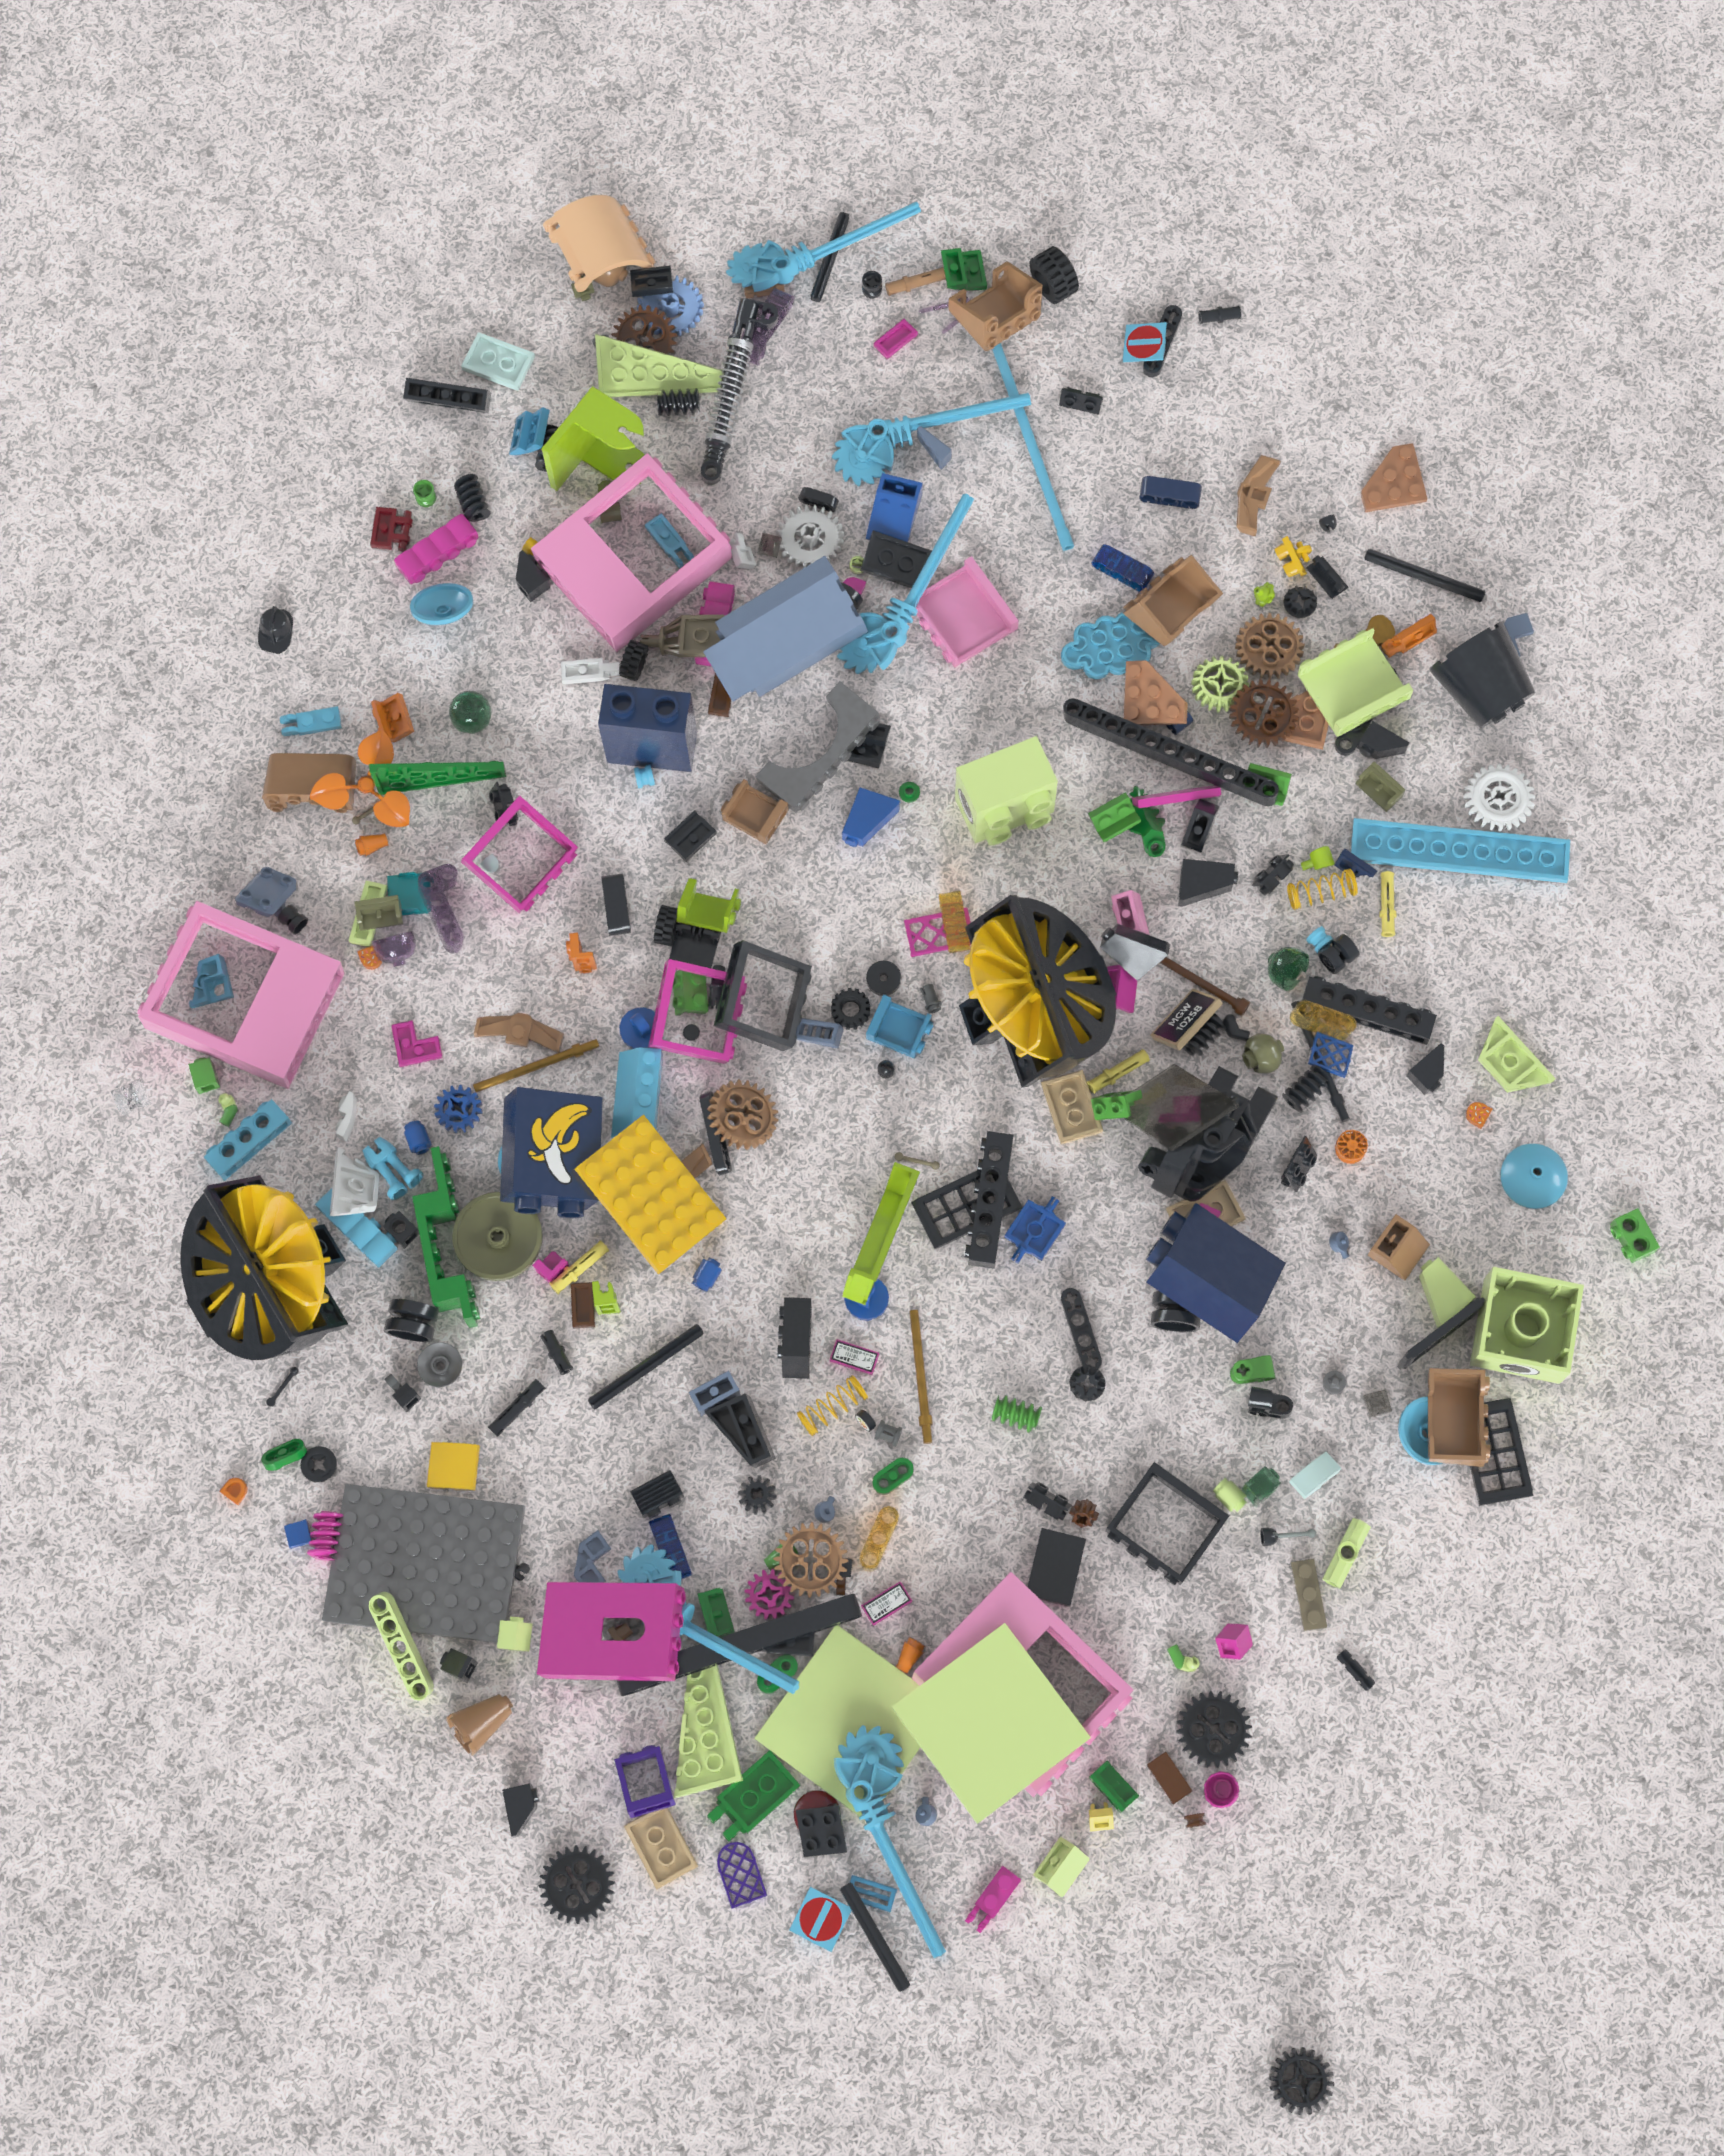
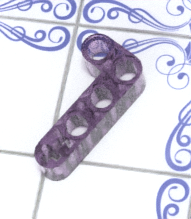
M775 288L765 300V303H770L777 308L778 323L772 329L754 328L752 337L754 344L751 351L752 354L749 355L750 363L757 366L760 365L758 362L761 358H764L766 343L793 306L795 299L793 295ZM762 309L758 310L756 320H760ZM767 313V315L765 316V319H766V320H769V317H771V314H770V313Z
M443 864L420 874L418 877V892L445 950L454 954L462 949L464 936L444 891L450 890L456 885L458 872L452 864ZM444 874H450L453 876V878L447 880L444 879L442 876ZM428 881L431 882L433 885L431 887H425L422 884ZM433 900H439L442 904L439 906H434L431 904V902ZM442 919H448L450 923L448 925H443L439 921ZM451 932H452V938H453V940H454V941H457V943H454L452 940L450 941V933H451Z

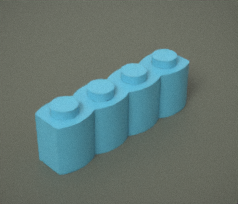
M331 1188L315 1204L316 1207L379 1268L398 1250L394 1245L397 1241L388 1232L384 1235L379 1230L382 1226L373 1217L369 1220L364 1213L330 1216Z

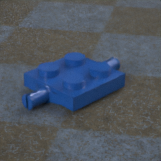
M1052 1196L1045 1207L1037 1205L1028 1199L1004 1235V1238L1014 1243L1017 1247V1250L1011 1257V1260L1015 1261V1263L1019 1264L1025 1253L1031 1254L1042 1261L1062 1232L1066 1222L1059 1219L1053 1212L1060 1202L1057 1198L1055 1200V1197Z

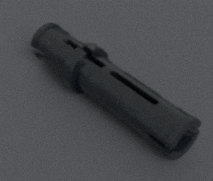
M535 1379L522 1393L519 1392L517 1394L518 1397L488 1428L498 1437L523 1410L533 1405L532 1402L546 1388Z

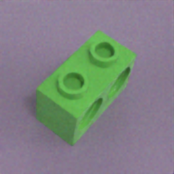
M1639 1208L1614 1219L1610 1224V1231L1616 1240L1619 1239L1623 1246L1621 1251L1626 1259H1630L1631 1263L1655 1253L1660 1248ZM1623 1223H1629L1632 1226V1231L1625 1230ZM1634 1242L1640 1243L1643 1246V1251L1636 1250Z

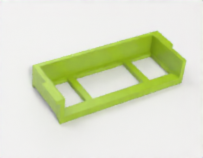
M894 1162L885 1192L854 1268H851L842 1297L866 1305L920 1171Z

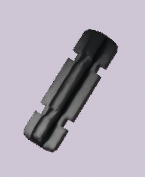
M1343 1650L1338 1654L1337 1659L1341 1664L1346 1665L1347 1671L1356 1681L1361 1682L1360 1685L1365 1691H1368L1375 1685V1681L1366 1675L1367 1672L1356 1659L1353 1660L1351 1658L1352 1655L1348 1650Z

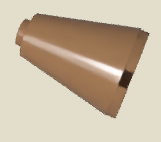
M498 1694L448 1715L446 1721L450 1729L453 1726L455 1727L454 1731L456 1734L454 1736L465 1751L473 1756L512 1714L511 1708L513 1705L506 1695L502 1697Z

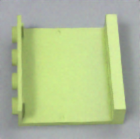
M1373 628L1368 631H1360L1355 635V638L1349 641L1347 639L1341 641L1332 650L1326 649L1322 651L1317 658L1313 660L1307 659L1299 667L1297 674L1337 737L1411 698L1413 693L1409 683L1406 685L1402 684L1372 638L1375 631Z

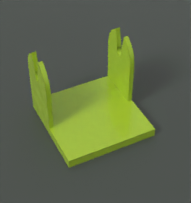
M592 386L542 447L550 487L558 491L581 461L614 481L627 470L625 468L627 464L633 465L645 455L635 447L624 433L618 431L619 428L624 427L630 432L644 436V427L641 419L634 412Z

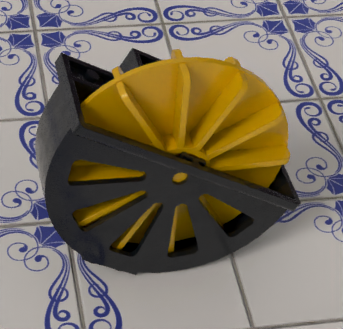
M1009 895L965 927L971 943L970 953L964 957V964L970 967L974 987L968 993L969 999L959 1005L972 1045L992 1044L1001 1037H1004L1021 1088L1029 1087L1041 1078L1056 1077L1066 1073L1099 1052L1106 1045L1115 1025V996L1117 994L1103 956L1099 954L1088 936L1069 917L1044 902L1018 897L1017 895Z
M261 1175L208 1185L203 1190L204 1193L196 1201L186 1220L181 1240L180 1264L184 1289L187 1295L186 1301L207 1338L210 1337L224 1350L240 1358L265 1360L309 1348L320 1341L327 1333L342 1330L348 1325L347 1320L325 1285V1277L332 1275L346 1259L325 1224L317 1225L318 1221L316 1218L308 1219L304 1211L293 1201L294 1195L291 1192H281L267 1186Z

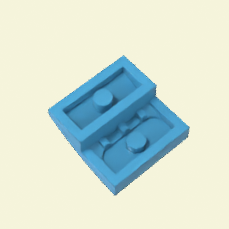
M542 407L535 413L525 411L516 418L509 451L510 455L527 454L542 448L550 412L549 409Z

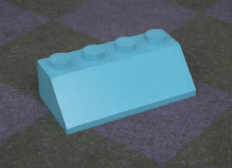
M639 1047L619 1052L611 1138L617 1136L643 1114L656 1129L663 1064L662 1049Z

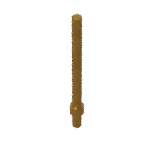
M597 1039L581 1045L580 1043L571 1046L572 1048L475 1083L473 1084L474 1090L479 1092L565 1059L583 1056L584 1052L600 1047Z
M910 1310L920 1407L919 1426L922 1427L923 1444H931V1426L933 1422L932 1415H929L918 1310Z

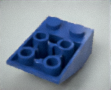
M882 473L873 504L866 540H870L871 533L874 530L908 542L922 498L923 483Z

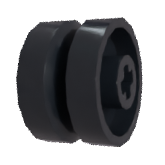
M1160 1291L1153 1293L1152 1306L1158 1310L1151 1313L1150 1325L1152 1327L1174 1332H1195L1200 1329L1201 1319Z
M390 1300L388 1312L393 1317L385 1321L383 1331L390 1336L404 1340L424 1343L432 1342L435 1330L429 1324L437 1322L438 1308L413 1300Z

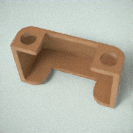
M1007 261L993 270L992 287L967 303L966 290L963 289L949 298L948 308L951 314L982 349L988 351L1040 317L1042 284ZM1004 271L1002 277L998 279L1000 273Z
M1192 555L1185 559L1180 557L1173 564H1170L1162 571L1164 576H1157L1149 583L1151 585L1149 589L1145 587L1136 595L1137 597L1134 600L1132 599L1123 607L1125 609L1123 614L1162 646L1172 642L1184 631V627L1223 595L1222 591Z
M273 753L269 755L262 799L267 808L273 812H282L283 809L287 808L288 803L297 805L300 802H309L313 805H320L309 797L316 782L327 774L338 773L344 776L345 786L355 785L356 760L353 756L347 754ZM347 789L349 793L348 802L342 808L334 810L335 812L346 813L347 810H353L355 789Z
M1429 1368V1462L1484 1467V1464L1488 1463L1490 1445L1486 1444L1485 1441L1488 1440V1426H1484V1418H1488V1404H1484V1395H1488L1490 1378L1485 1377V1370Z

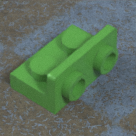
M1126 792L1088 813L1103 842H1107L1141 822Z
M1141 1090L1112 1092L1092 1098L1091 1103L1095 1120L1130 1117V1106L1135 1105L1134 1101L1143 1098Z

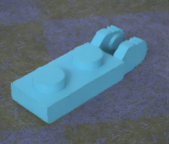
M662 513L645 524L646 530L667 556L671 557L679 569L684 564L676 553L682 550L687 560L690 561L694 558L685 541Z
M338 706L280 717L281 724L297 722L298 726L283 728L281 730L283 736L298 734L301 736L342 729Z

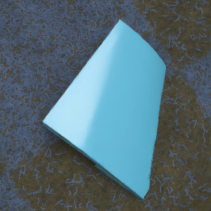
M216 954L200 960L197 966L198 975L193 984L195 988L193 1000L189 1001V1006L197 1008L234 998L225 958ZM224 983V994L217 996L214 993L215 987Z

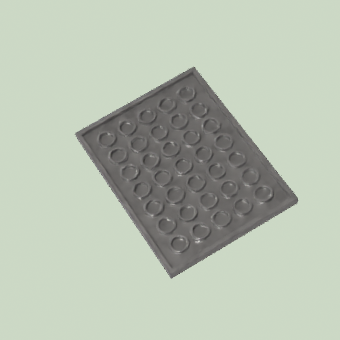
M345 1484L340 1512L343 1514V1517H339V1522L342 1525L338 1526L337 1529L340 1535H336L338 1544H335L334 1549L337 1550V1553L333 1554V1559L335 1560H332L322 1621L378 1628L369 1610V1601L380 1592H388L394 1597L409 1632L497 1643L500 1620H508L525 1506ZM378 1598L377 1604L379 1608L385 1609L386 1602L382 1598ZM388 1619V1628L391 1630H395L396 1623L393 1620Z

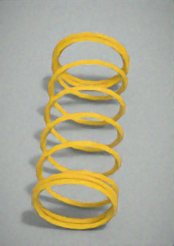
M1352 869L1344 870L1341 878L1333 872L1330 882L1327 877L1321 875L1319 885L1316 880L1310 878L1308 888L1302 881H1298L1296 888L1293 883H1288L1287 892L1291 907L1294 910L1301 909L1298 894L1299 883H1302L1305 887L1310 906H1312L1310 896L1311 880L1315 882L1318 888L1321 903H1324L1321 892L1322 877L1326 879L1331 890L1332 899L1335 901L1332 889L1333 875H1336L1339 879L1343 896L1346 898L1343 883L1344 872H1346L1349 892L1352 896H1356L1358 887Z
M854 1375L849 1376V1378L846 1379V1383L851 1395L841 1385H836V1390L841 1402L831 1392H826V1397L831 1409L821 1399H816V1404L821 1416L811 1406L806 1405V1412L811 1423L808 1421V1419L801 1411L797 1412V1416L799 1417L800 1421L802 1422V1424L811 1436H814L816 1433H818V1430L810 1416L808 1408H810L820 1418V1420L826 1426H828V1423L820 1409L818 1401H820L830 1411V1413L836 1419H838V1416L830 1402L828 1394H830L841 1405V1407L846 1412H848V1409L840 1395L838 1387H840L856 1405H859L850 1388L848 1380L851 1381L852 1385L854 1386V1388L863 1400L868 1399L865 1390L863 1389L862 1385L859 1383V1381L856 1379Z

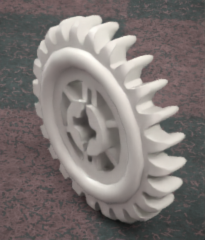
M806 504L804 512L798 506L797 514L790 510V518H787L785 515L783 516L785 524L782 522L778 524L781 530H776V535L779 536L776 537V543L780 544L777 548L779 551H783L782 557H788V563L795 561V567L803 564V568L823 556H826L830 563V558H837L835 552H841L840 546L844 544L842 539L844 532L840 531L842 529L841 523L836 525L838 517L836 516L834 519H831L832 511L825 515V507H822L821 511L817 512L816 505L810 511ZM825 534V541L819 537ZM795 535L800 536L801 539L795 542ZM818 544L822 545L820 548L812 551V548ZM802 548H810V551L803 550Z
M1490 764L1488 770L1482 767L1480 773L1474 772V778L1468 779V784L1470 785L1464 789L1466 792H1470L1464 795V799L1469 800L1465 807H1472L1469 815L1477 814L1474 822L1483 819L1481 827L1490 823V831L1497 825L1499 832H1501L1503 825L1506 826L1507 831H1510L1512 823L1516 828L1519 827V820L1525 823L1526 816L1529 817L1531 815L1530 809H1533L1535 806L1531 801H1534L1536 798L1535 795L1530 794L1534 791V788L1527 787L1530 780H1523L1525 774L1521 773L1518 775L1517 768L1510 771L1509 765L1502 769L1501 764H1498L1496 769ZM1498 783L1497 787L1493 790L1488 788L1491 784ZM1501 783H1503V784H1505V785H1507V786H1509V787L1506 788V787H1504V786H1501ZM1485 792L1489 795L1487 799L1484 798ZM1515 794V802L1510 800V796ZM1506 805L1512 806L1507 810H1503L1506 807Z

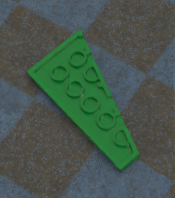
M499 761L369 764L370 774L380 795H385L389 791L407 792L507 777L504 762Z

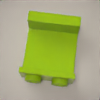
M688 878L678 904L676 922L727 933L730 925L735 923V911L740 910L742 899L738 898L739 889L735 888L731 900L696 893L697 880Z

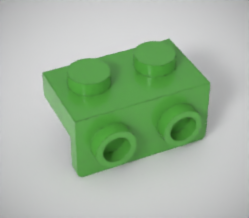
M1250 763L1248 771L1277 783L1279 788L1278 799L1274 805L1283 806L1292 774ZM1245 783L1244 786L1252 787L1254 785L1251 783ZM1271 791L1264 792L1267 796L1273 795Z
M681 970L675 972L673 981V1007L675 1008V1015L680 1016L685 1012L707 1013L706 976Z

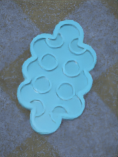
M1122 612L1116 618L1101 616L1096 620L1095 624L1087 622L1078 625L1073 634L1074 641L1066 644L1062 649L1061 661L1068 669L1078 670L1083 668L1089 678L1097 680L1106 677L1109 672L1114 675L1126 673V661L1146 660L1149 662L1151 649L1158 647L1160 643Z

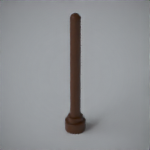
M1165 957L1160 962L1162 965L1231 1005L1232 1009L1235 1010L1234 1013L1241 1017L1250 1006L1251 1002L1247 999L1231 996L1168 957Z

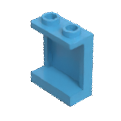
M883 994L866 1032V1039L915 1059L917 1053L921 1054L926 1042L923 1039L925 1034L930 1035L934 1026V1022H931L932 1015L927 1013V1016L893 1003L891 997Z

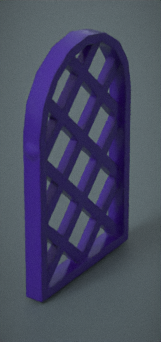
M732 1842L725 1845L718 1854L717 1864L731 1909L766 1897L767 1893L756 1863V1857L751 1849L740 1842ZM734 1845L732 1850L727 1847ZM738 1845L746 1848L743 1855L735 1852ZM724 1850L731 1852L727 1861L720 1858ZM748 1850H749V1852H750V1854H751L753 1860H751V1859L745 1857L746 1854H747V1852H748ZM733 1854L741 1857L738 1866L730 1863ZM744 1859L752 1863L748 1871L740 1868ZM720 1861L726 1863L723 1870H721ZM728 1865L736 1868L733 1876L725 1873ZM754 1865L758 1876L751 1873V1870ZM739 1870L746 1873L743 1882L735 1878ZM749 1875L757 1879L754 1887L746 1884ZM724 1876L731 1879L728 1887L726 1885ZM733 1881L741 1884L738 1893L730 1889ZM759 1881L761 1883L763 1892L756 1889ZM744 1886L752 1889L748 1898L741 1895ZM754 1891L762 1894L761 1896L752 1898ZM729 1892L736 1895L733 1903ZM739 1897L747 1900L736 1904Z

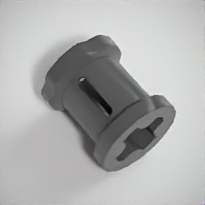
M881 1420L874 1439L885 1440L896 1447L903 1428L890 1426ZM884 1431H886V1432H889V1433H891V1434H893V1436H892V1435H889V1434H886V1433H884Z

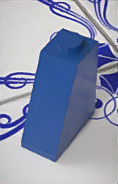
M860 787L842 831V840L850 846L857 847L859 845L863 847L899 812L900 800Z

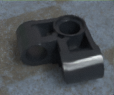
M1251 1387L1248 1413L1252 1415L1258 1413V1416L1262 1417L1268 1416L1285 1419L1291 1415L1293 1402L1288 1396L1272 1393V1390ZM1284 1402L1288 1405L1289 1409L1286 1412H1281L1277 1409L1276 1405Z

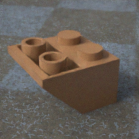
M1395 1214L1367 1256L1405 1281L1430 1244L1415 1226Z

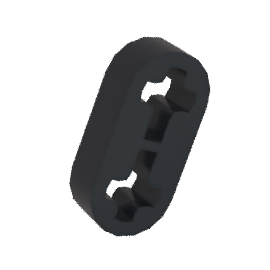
M803 487L798 497L799 501L803 504L813 507L816 505L819 509L825 507V511L835 512L839 502L835 496L809 487Z

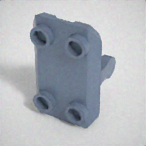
M263 867L235 897L236 904L243 908H250L262 916L270 917L275 914L278 917L285 908L286 900L296 890V879L270 867Z

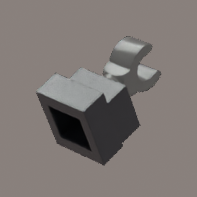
M392 1374L384 1379L395 1391L392 1396L405 1412H408L421 1400V1397L407 1383L402 1386Z

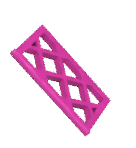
M968 908L904 920L911 951L910 956L915 957L971 945L970 940L964 942L956 940L962 930L966 932V924L971 923ZM962 913L965 915V921L962 925L951 919L953 915ZM938 918L946 920L940 929L932 926L929 922ZM920 922L923 924L917 934L912 932L909 924ZM948 922L959 928L953 938L942 932ZM926 927L937 933L931 943L920 936ZM940 935L950 940L948 945L939 947L934 945ZM917 940H920L928 945L925 950L915 951L914 944Z

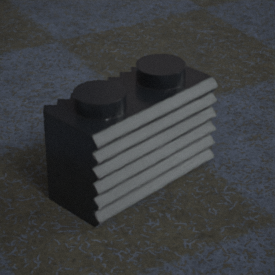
M671 1470L630 1491L643 1518L648 1516L649 1519L658 1516L661 1513L660 1509L666 1506L672 1508L682 1502L681 1498L684 1497Z

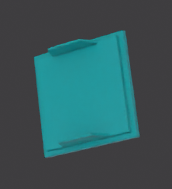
M406 872L387 876L388 896L398 895L401 902L402 916L432 913L430 872Z

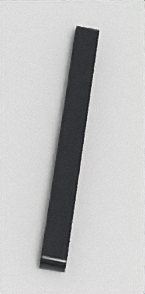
M1071 698L1066 700L1063 705L1064 720L1072 726L1263 806H1273L1277 802L1279 788L1277 783L1081 700ZM1074 709V710H1077L1078 712L1072 714V713H1069L1068 711ZM1092 717L1097 719L1093 722L1088 721V719ZM1108 726H1115L1116 729L1110 730V729H1108L1107 727H1108ZM1134 734L1136 736L1133 738H1128L1126 735ZM1153 742L1155 745L1148 746L1146 743ZM1173 750L1175 753L1167 754L1165 751ZM1192 758L1195 761L1189 763L1185 759ZM1210 766L1213 767L1214 770L1207 771L1204 768ZM1232 775L1234 778L1226 779L1224 776ZM1245 783H1251V784H1253L1254 786H1252V787H1246V786H1244V784H1245ZM1271 791L1273 795L1267 796L1264 792Z
M849 1594L719 1638L748 1654H753L862 1617L856 1595ZM703 1644L680 1650L677 1657L679 1671L676 1674L675 1680L711 1668L715 1664L720 1665L732 1660ZM616 1680L621 1696H627L670 1682Z

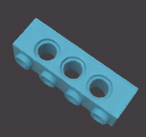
M272 1099L269 1102L266 1101L258 1107L256 1113L244 1118L236 1130L229 1131L223 1137L222 1142L210 1147L204 1158L225 1181L289 1127L292 1122ZM262 1121H269L265 1128H259V1124ZM245 1135H252L249 1142H242ZM229 1149L235 1150L231 1157H225V1153Z

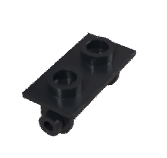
M1069 386L1062 388L1059 406L1099 415L1103 402V396H1100L1099 393H1081V390L1073 389Z
M1315 556L1312 559L1313 563L1306 567L1331 599L1349 588L1323 556Z
M496 782L489 792V799L494 804V816L497 821L509 808L507 804L514 802L511 789L507 784L499 786L498 782ZM517 813L508 822L509 826L518 824L519 818Z
M1276 855L1269 862L1270 866L1256 875V881L1252 886H1260L1259 891L1265 896L1271 894L1280 884L1275 877L1278 876L1280 880H1284L1293 870L1294 863L1289 859L1286 860L1290 855Z
M1032 1482L1028 1487L1032 1491L1027 1490L1023 1496L1026 1502L1039 1510L1044 1503L1048 1506L1044 1513L1057 1521L1058 1519L1063 1521L1067 1515L1064 1510L1068 1511L1072 1506L1068 1503L1069 1500L1063 1495L1052 1494L1048 1491L1049 1488L1040 1482L1036 1484Z

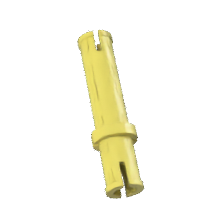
M1385 871L1380 874L1381 911L1379 912V917L1382 924L1381 936L1393 937L1395 936V918L1397 917V912L1394 910V873ZM1387 908L1389 911V922L1387 921Z
M1141 1049L1114 1067L1104 1069L1102 1074L1087 1081L1090 1091L1095 1094L1107 1085L1115 1084L1119 1078L1149 1062L1148 1054L1144 1049Z
M601 1240L598 1241L596 1245L583 1254L570 1267L566 1266L563 1269L564 1272L550 1282L549 1285L559 1294L570 1283H575L578 1280L577 1277L604 1254L609 1252V1249Z

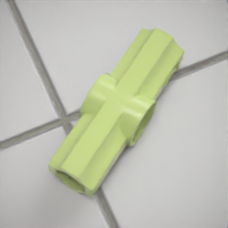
M1352 1518L1322 1578L1327 1584L1339 1589L1341 1588L1371 1528L1367 1523ZM1341 1549H1350L1352 1558H1344L1341 1554Z

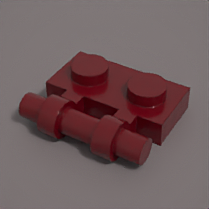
M376 507L370 542L371 548L392 550L394 542L399 543V551H406L407 545L410 543L409 530L413 524L411 519L412 512L405 510L403 517L398 516L397 508ZM396 525L401 526L400 534L395 533Z

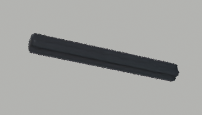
M839 213L830 241L844 235L850 219L848 213ZM838 251L823 258L810 295L812 301L820 302L822 300Z
M851 1882L847 1883L840 1889L843 1897L896 1989L899 1992L906 1990L910 1986L907 1977Z

